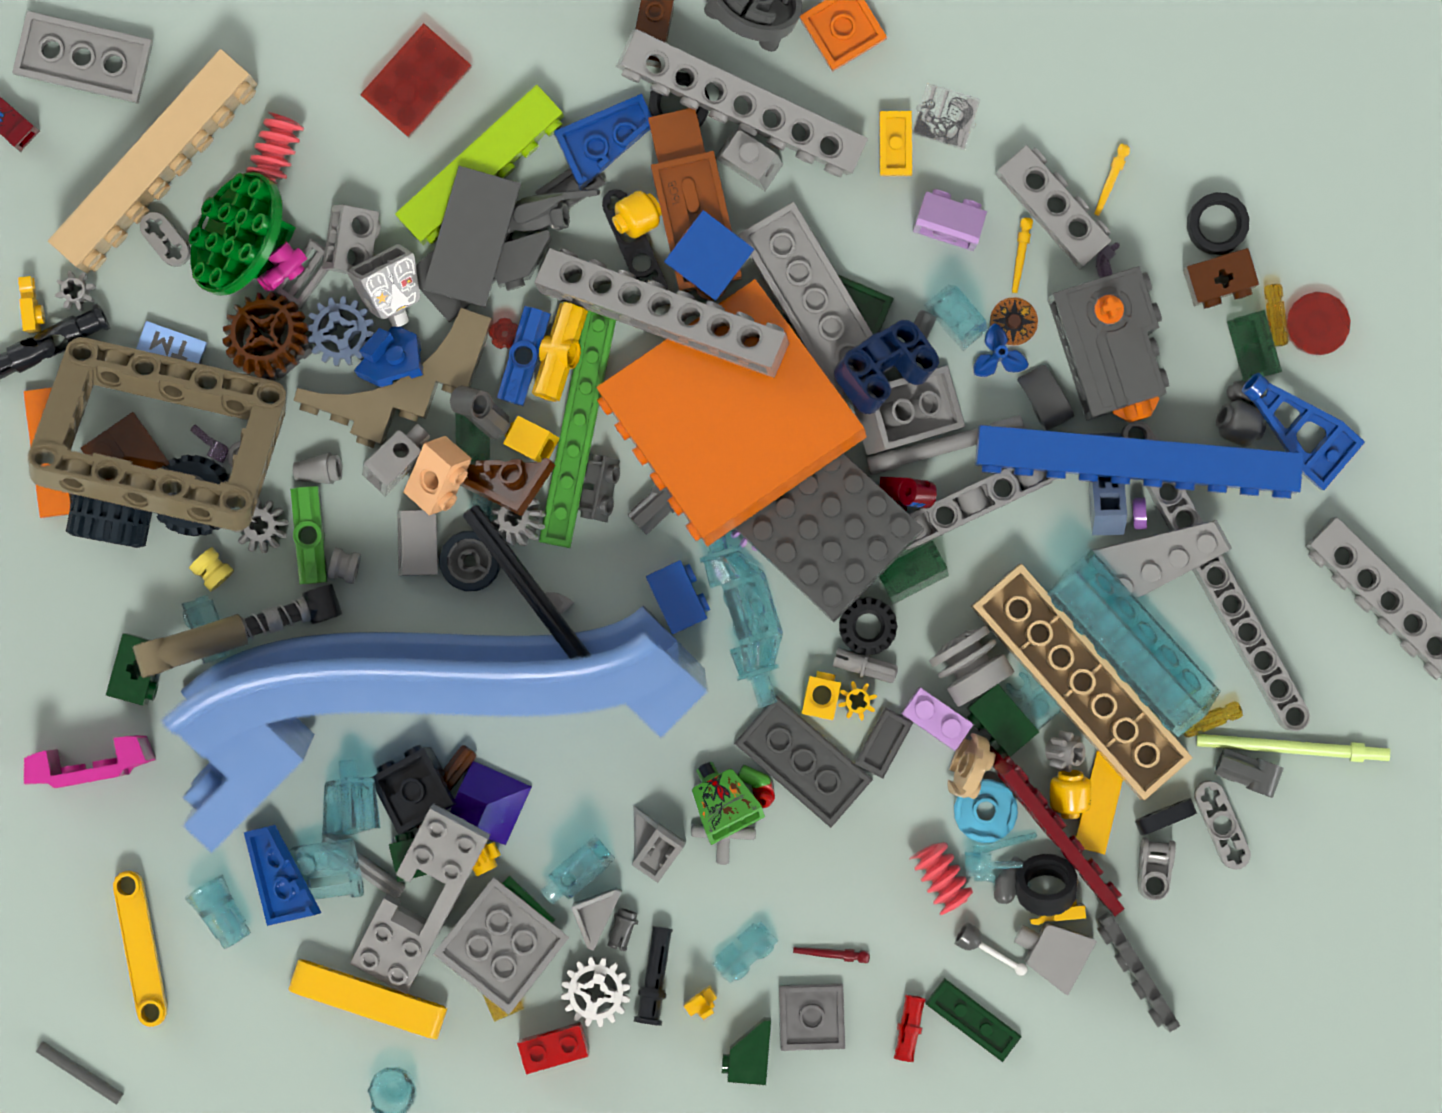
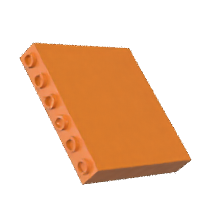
M756 279L720 302L719 305L724 307V311L736 315V312H742L754 318V322L762 325L773 323L784 329L789 345L775 378L666 339L596 387L601 396L597 399V402L607 416L613 413L618 420V423L614 426L624 441L628 438L632 440L636 446L632 449V452L642 466L646 463L649 464L654 471L650 474V477L660 491L666 488L671 495V498L667 501L677 516L682 513L689 521L685 526L695 541L702 539L707 547L867 438L863 425ZM698 317L688 325H695L699 321L700 317ZM721 326L715 330L714 335L724 336L729 332L730 328ZM750 337L746 339L744 346H755L759 342V338Z

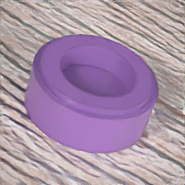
M1134 498L1132 500L1135 530L1147 529L1146 498Z

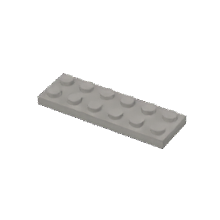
M793 201L739 233V237L755 249L750 256L803 345L841 397H844L846 393L834 377L835 368L849 350L860 345L872 336L873 333ZM849 365V367L853 371L857 372V370L853 366Z

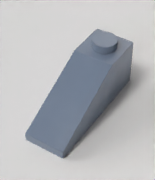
M1088 433V435L1121 437L1120 433ZM1098 476V482H1089L1092 535H1124L1127 521L1125 485L1112 484L1110 477Z

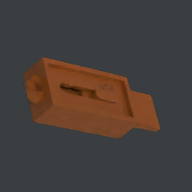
M688 108L648 117L658 163L651 165V171L670 253L703 210L732 231L714 150L705 152L696 110ZM741 269L731 282L742 280ZM675 271L679 291L689 292L696 290L698 296L703 300L714 301ZM726 288L718 299H720L725 294Z

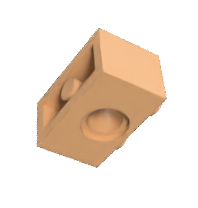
M447 436L424 443L403 493L429 516L440 511L449 510L457 500L456 494L461 483H463L468 475L467 469L472 458Z

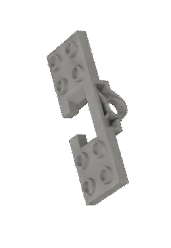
M433 804L396 875L410 883L418 869L446 885L428 919L401 906L400 900L386 894L350 964L407 994L432 945L454 908L490 834Z

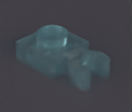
M1020 672L1019 677L1024 681V686L1021 689H1014L1008 683L1006 687L1012 696L1022 699L1017 706L1039 731L1058 715L1062 709L1041 685L1033 691L1029 677L1025 673Z

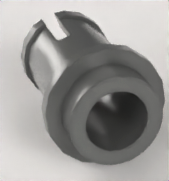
M619 908L618 913L614 914L616 921L610 940L607 943L609 947L614 949L619 947V950L627 951L633 927L638 925L639 922L636 919L638 915L636 912Z

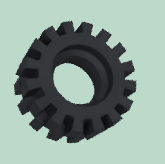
M872 597L856 600L842 614L839 621V631L843 642L849 649L862 655H874L887 649L895 639L898 629L896 616L891 607L882 600ZM863 614H873L880 621V632L872 639H864L856 631V621Z

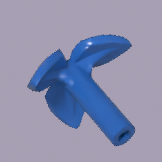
M996 323L990 326L985 335V345L993 353L981 354L975 360L973 373L976 376H991L995 373L997 364L1000 361L1007 372H1020L1029 367L1026 357L1017 350L1008 351L1006 347L1007 335L1003 328Z

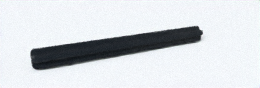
M478 505L468 509L463 514L464 519L568 657L576 659L591 656Z

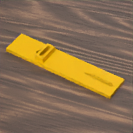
M1096 751L1090 776L1091 806L1088 811L1081 813L1076 838L1085 850L1105 855L1123 779L1101 754Z

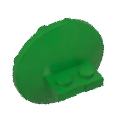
M255 172L238 173L233 179L224 184L212 198L209 197L204 201L201 208L202 215L197 226L189 235L192 276L203 290L218 296L230 295L239 291L252 281L253 278L257 280L261 274L270 270L274 266L268 259L270 254L283 243L290 242L296 227L282 220L281 194L277 185L268 177ZM206 217H209L207 225L202 229Z

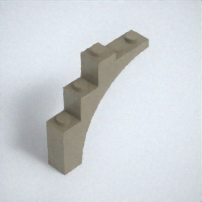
M461 308L448 335L438 349L422 363V376L410 378V376L403 377L391 385L353 394H321L297 388L293 400L301 404L299 410L318 415L319 410L331 414L329 420L348 426L349 420L353 421L350 433L357 436L356 443L374 448L375 443L383 445L396 409L400 410L399 417L417 422L418 417L427 418L438 383L443 385L442 391L450 394L458 386L471 387L493 320L490 317Z

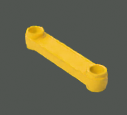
M124 871L115 877L113 891L135 1008L139 1021L145 1026L154 1027L165 1020L167 1004L143 879L137 872ZM125 876L131 877L136 883L135 891L132 894L125 893L122 890L121 881ZM148 1003L155 1004L159 1008L160 1015L157 1020H151L146 1016L145 1007Z

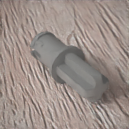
M838 647L833 667L858 673L860 678H863L865 675L888 683L895 681L898 672L897 665L871 658L870 655L864 656Z

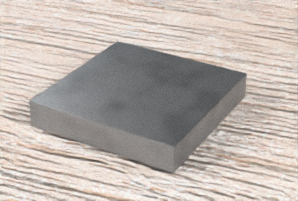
M843 984L779 985L781 1051L845 1049Z

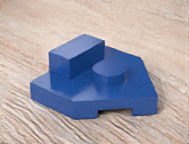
M392 326L388 331L378 328L359 350L364 359L354 370L359 378L380 388L393 384V380L407 376H410V378L422 376L423 366L420 360L421 342L417 334L402 327Z

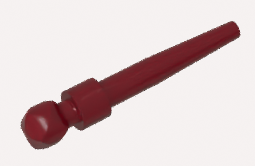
M793 948V953L844 959V962L858 960L859 963L866 964L870 960V953L864 950L855 952L854 949H845L843 951L819 948Z

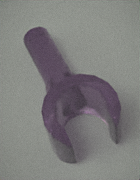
M196 424L193 425L190 430L205 444L211 446L207 456L223 463L229 451L228 447L208 436Z

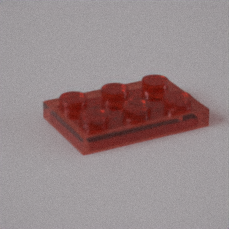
M423 23L360 95L405 136L410 138L469 72L472 65Z

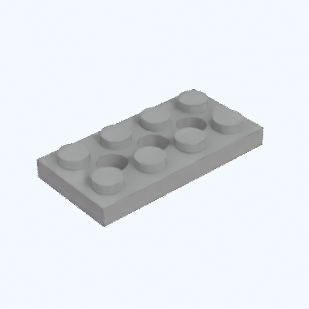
M27 11L12 73L17 76L139 104L153 41ZM49 42H57L60 45L58 56L51 59L46 58L43 52L45 45ZM81 49H88L91 52L90 62L84 66L77 65L74 60L76 52ZM112 56H118L122 59V67L116 73L108 72L105 67L106 61Z

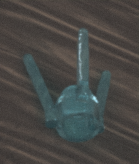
M1033 832L984 846H973V851L965 852L966 877H974V881L995 883L998 876L988 875L992 873V869L1022 868V862L991 861V854L985 853L1035 839L1037 834Z

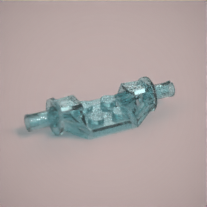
M724 535L710 544V551L707 552L708 555L699 558L700 563L704 562L710 588L722 586L724 592L723 599L729 608L733 621V631L739 640L740 647L730 649V654L739 676H736L737 681L742 679L751 681L758 703L757 706L761 708L778 702L769 674H771V670L780 668L778 663L775 664L783 631L764 571L740 552L743 550L742 545L735 547L728 545ZM727 559L739 570L741 574L737 575V573L732 568ZM759 645H763L761 665L759 666Z

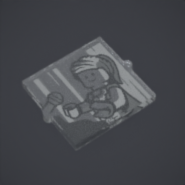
M927 83L921 104L916 106L918 114L912 134L965 150L971 128L976 126L974 119L980 99Z

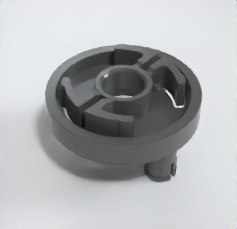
M707 0L704 13L709 18L718 19L720 23L732 32L742 37L759 41V45L764 50L773 52L779 47L781 39L788 36L795 28L801 16L802 1Z

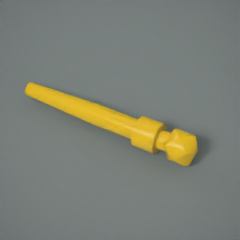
M1126 144L1119 145L1117 149L1118 155L1113 158L1110 165L1112 167L1094 212L1096 216H1100L1120 170L1122 171L1126 163L1124 159L1130 153V148Z
M1024 217L1020 221V228L1022 229L1021 232H1018L1017 238L1019 244L1012 293H1018L1027 244H1030L1031 234L1029 229L1033 226V220L1029 217Z

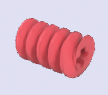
M268 112L274 119H264L263 124L270 131L259 132V137L266 143H255L254 147L261 155H251L250 160L257 167H247L246 173H259L271 179L275 184H278L276 179L287 178V175L280 168L291 167V163L284 158L285 155H295L296 153L289 146V143L300 142V139L293 132L304 131V127L292 119Z
M946 842L932 844L909 858V860L920 859V862L914 868L915 871L926 870L925 875L920 879L921 882L932 881L933 884L927 889V892L939 893L933 901L934 905L945 904V907L939 913L940 915H944L961 906L973 893L971 887L961 888L967 881L965 876L955 877L961 869L960 866H949L954 859V855L951 853L943 854L948 848Z

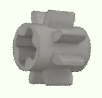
M68 271V279L65 281L57 279L56 282L61 285V292H57L55 297L66 299L63 305L64 308L69 309L72 304H76L77 309L83 311V303L95 301L90 297V290H94L96 285L85 283L87 274L82 273L79 278H75L74 273ZM74 284L82 288L77 293V298L69 294L73 290Z
M1059 731V738H1050L1045 748V755L1051 761L1050 767L1071 772L1072 765L1079 766L1083 762L1086 752L1084 744L1080 742L1081 737L1073 735L1071 732Z

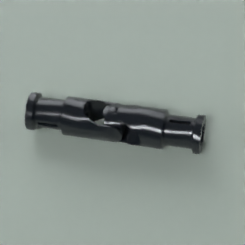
M96 303L93 305V309L77 317L72 315L40 331L34 337L21 340L7 347L6 352L0 354V379L15 372L22 373L39 364L43 359L51 358L64 352L68 343L73 339L86 338L102 329L109 330V322L100 305ZM52 335H62L65 339L55 346Z

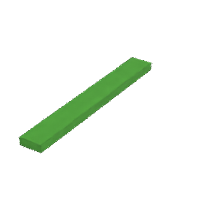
M591 311L587 313L579 339L581 355L578 364L573 369L554 463L555 468L553 469L545 508L546 516L543 518L542 523L545 525V529L541 530L539 538L540 543L570 549L599 410L597 399L601 396L596 387L605 380L616 320Z

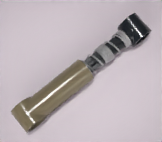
M328 584L302 593L301 598L296 599V601L291 600L290 604L285 606L278 604L277 608L275 606L261 610L260 614L255 615L251 613L247 618L235 614L171 636L150 640L132 648L141 676L146 678L189 662L248 645V637L253 639V636L261 633L266 635L267 631L274 633L278 630H283V626L289 624L294 626V623L299 621L302 623L310 621L312 624L342 615V611L333 584Z

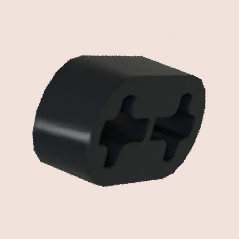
M1188 798L1135 820V824L1140 836L1191 817L1197 812L1192 799Z

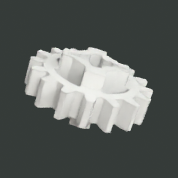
M591 956L586 966L579 960L576 963L577 972L571 969L567 971L569 977L572 978L571 981L562 982V986L567 988L568 992L562 994L561 999L570 1001L565 1008L566 1012L574 1009L576 1011L574 1020L577 1021L583 1016L586 1018L585 1024L588 1027L592 1020H597L599 1027L603 1026L604 1018H608L612 1023L615 1022L613 1013L616 1011L623 1014L625 1009L620 1005L621 1002L627 1003L630 1001V997L623 994L624 991L631 988L630 984L622 983V980L627 975L626 972L617 974L618 963L615 962L609 967L606 965V957H603L600 964H597L593 956ZM595 970L593 978L586 982L578 981L579 977L584 973ZM606 973L614 979L617 990L610 988L605 980ZM595 983L600 984V990L605 992V995H599L597 1000L592 999V993L587 991V988H593ZM574 993L582 995L587 1003L586 1010L578 1004ZM605 1002L614 1003L608 1010L597 1013L598 1006Z

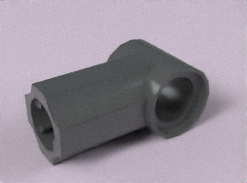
M458 386L452 392L450 407L453 412L465 416L491 439H497L499 436L506 434L511 425L509 423V416L493 402L488 392L467 386Z
M655 485L651 489L652 492L628 514L646 535L668 514L674 513V510L667 501L671 498V495L666 488L660 491Z
M1223 748L1214 774L1246 786V789L1273 798L1284 768L1259 758L1255 760Z

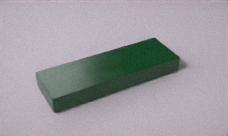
M943 978L925 1002L928 1007L1001 1062L1006 1059L1022 1037L945 978Z

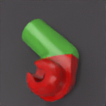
M743 764L738 777L743 782L752 785L754 797L762 808L769 807L775 799V792L770 777Z

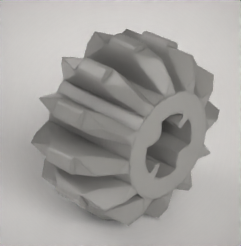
M258 499L250 525L243 530L234 531L236 533H245L238 539L239 544H245L250 540L248 550L251 552L256 550L259 543L261 552L267 553L268 541L272 547L277 549L280 545L274 537L276 535L281 538L287 537V533L278 530L279 526L288 525V520L286 519L277 520L284 510L279 507L271 513L274 503L271 500H267L262 510V503ZM260 517L262 521L268 522V529H263L265 531L264 534L253 528L254 523L258 524L257 519Z
M533 499L522 515V520H517L519 522L518 525L515 524V519L520 518L518 514L504 507L492 509V513L497 515L498 519L493 520L491 523L495 528H499L498 532L503 539L506 538L507 544L514 546L518 542L519 545L526 546L528 544V537L532 540L538 539V535L535 532L537 528L540 530L545 529V525L540 523L539 519L544 518L546 514L545 511L538 510L541 502L538 499Z

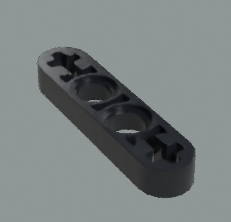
M610 190L603 197L602 207L630 273L634 274L638 280V278L648 277L656 271L658 277H652V280L666 287L665 290H668L667 283L646 235L644 234L630 243L621 239L620 233L612 221L615 211L614 209L609 210L607 206L611 204L612 197L616 196L618 200H621L628 195L622 190ZM639 254H645L651 259L650 268L644 272L635 270L632 265L633 259Z

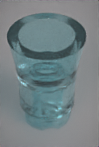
M223 874L208 881L184 898L198 913L214 938L219 940L224 949L236 944L251 933L248 926L244 923L246 919L236 905Z

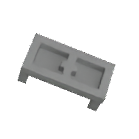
M424 510L397 512L398 576L437 575L436 513L429 516Z

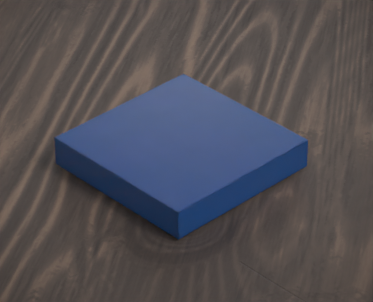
M703 210L664 263L716 301L755 249Z

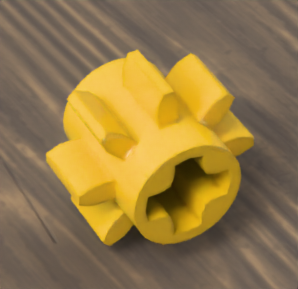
M852 681V690L849 692L845 690L839 691L842 695L846 696L845 702L838 704V707L846 706L849 709L846 718L849 719L854 712L858 713L862 721L864 720L863 712L865 710L875 712V709L870 706V700L877 698V695L867 694L868 683L864 684L862 689H857L856 683ZM859 692H862L864 694L862 700L866 702L865 706H858L855 710L852 709V701L849 700L850 695H858Z
M486 842L473 867L476 877L498 866L495 858L501 854L495 842L490 844Z

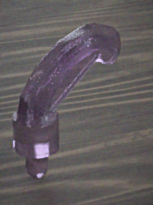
M1115 242L1111 247L1107 245L1096 257V269L1100 278L1113 274L1109 260L1116 255L1115 251L1120 247L1118 242Z

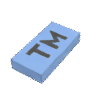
M146 321L136 349L201 364L208 343Z

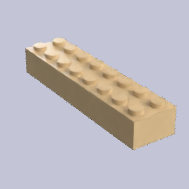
M220 49L51 236L48 242L83 272L88 274L91 270L93 272L97 271L106 261L107 257L104 255L112 246L117 248L128 236L126 230L134 222L136 224L140 223L141 219L149 213L147 207L155 198L160 200L167 194L171 188L169 185L170 181L176 175L182 176L192 165L190 159L197 151L202 153L210 146L214 139L211 136L219 127L224 129L235 117L233 111L241 103L246 105L256 93L254 88L258 84L251 75Z
M1022 563L1018 564L970 606L1139 799L1145 801L1193 758Z

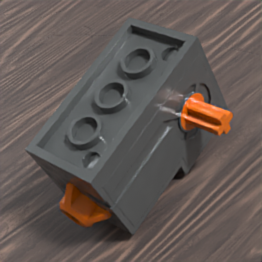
M1140 266L1055 292L1047 299L1086 421L1110 413L1128 423L1152 416L1160 400L1159 398L1167 393L1165 387L1169 386V380L1164 368L1159 369L1156 361V356H1159V349L1155 338H1149L1148 334L1153 333L1159 328L1158 322L1162 321V317L1157 303H1151L1148 291L1152 290L1150 278L1147 272H1141Z

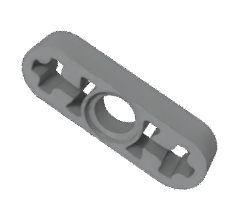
M1213 781L1200 783L1194 791V799L1221 862L1231 869L1237 870L1245 867L1250 860V850L1223 788ZM1206 787L1212 791H1217L1218 795L1214 797L1216 806L1220 807L1223 804L1225 810L1215 811L1209 817L1206 811L1213 810L1209 801H1202L1201 796L1205 794L1204 788ZM1219 816H1226L1231 822V828L1226 834H1218L1213 828L1214 820ZM1235 834L1237 835L1238 839L1231 841L1237 850H1243V854L1239 856L1240 862L1236 863L1232 859H1227V855L1231 853V850L1227 843L1221 846L1219 840H1227Z

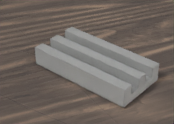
M311 238L302 252L308 257L314 248L318 251L289 292L284 290L290 281L288 277L274 290L279 295L286 296L289 302H295L300 310L329 271L322 269L321 266L298 300L294 297L325 253V248Z

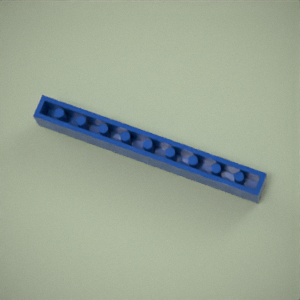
M980 425L977 432L975 466H982V472L1001 474V468L1014 469V475L1033 476L1034 471L1046 472V478L1065 479L1066 474L1079 475V481L1098 482L1099 476L1110 477L1112 484L1130 485V479L1143 480V486L1162 488L1163 482L1175 483V489L1195 490V485L1208 486L1207 492L1227 493V488L1240 489V495L1259 496V491L1272 492V498L1291 499L1292 493L1301 492L1304 453Z

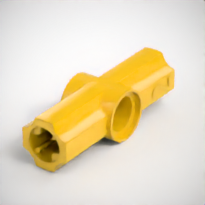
M560 303L551 333L545 336L540 344L539 359L541 365L532 390L533 395L552 402L560 401L569 370L575 368L580 359L581 347L579 338L588 313L585 308L572 303Z

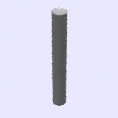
M44 1041L36 1050V1053L117 1105L124 1095Z

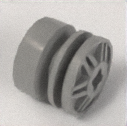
M986 625L957 636L943 645L937 654L929 660L932 667L944 661L948 663L949 666L937 674L939 678L952 674L956 676L957 679L947 688V691L957 707L964 705L991 689L1015 672L1004 654L992 658L988 657L987 652L997 644L995 639L984 645H981L978 641L990 633Z

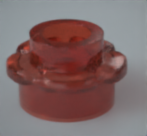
M501 318L492 324L489 330L492 344L499 349L504 347L510 349L513 345L518 325L512 323L509 318ZM503 331L508 332L506 337L502 336Z

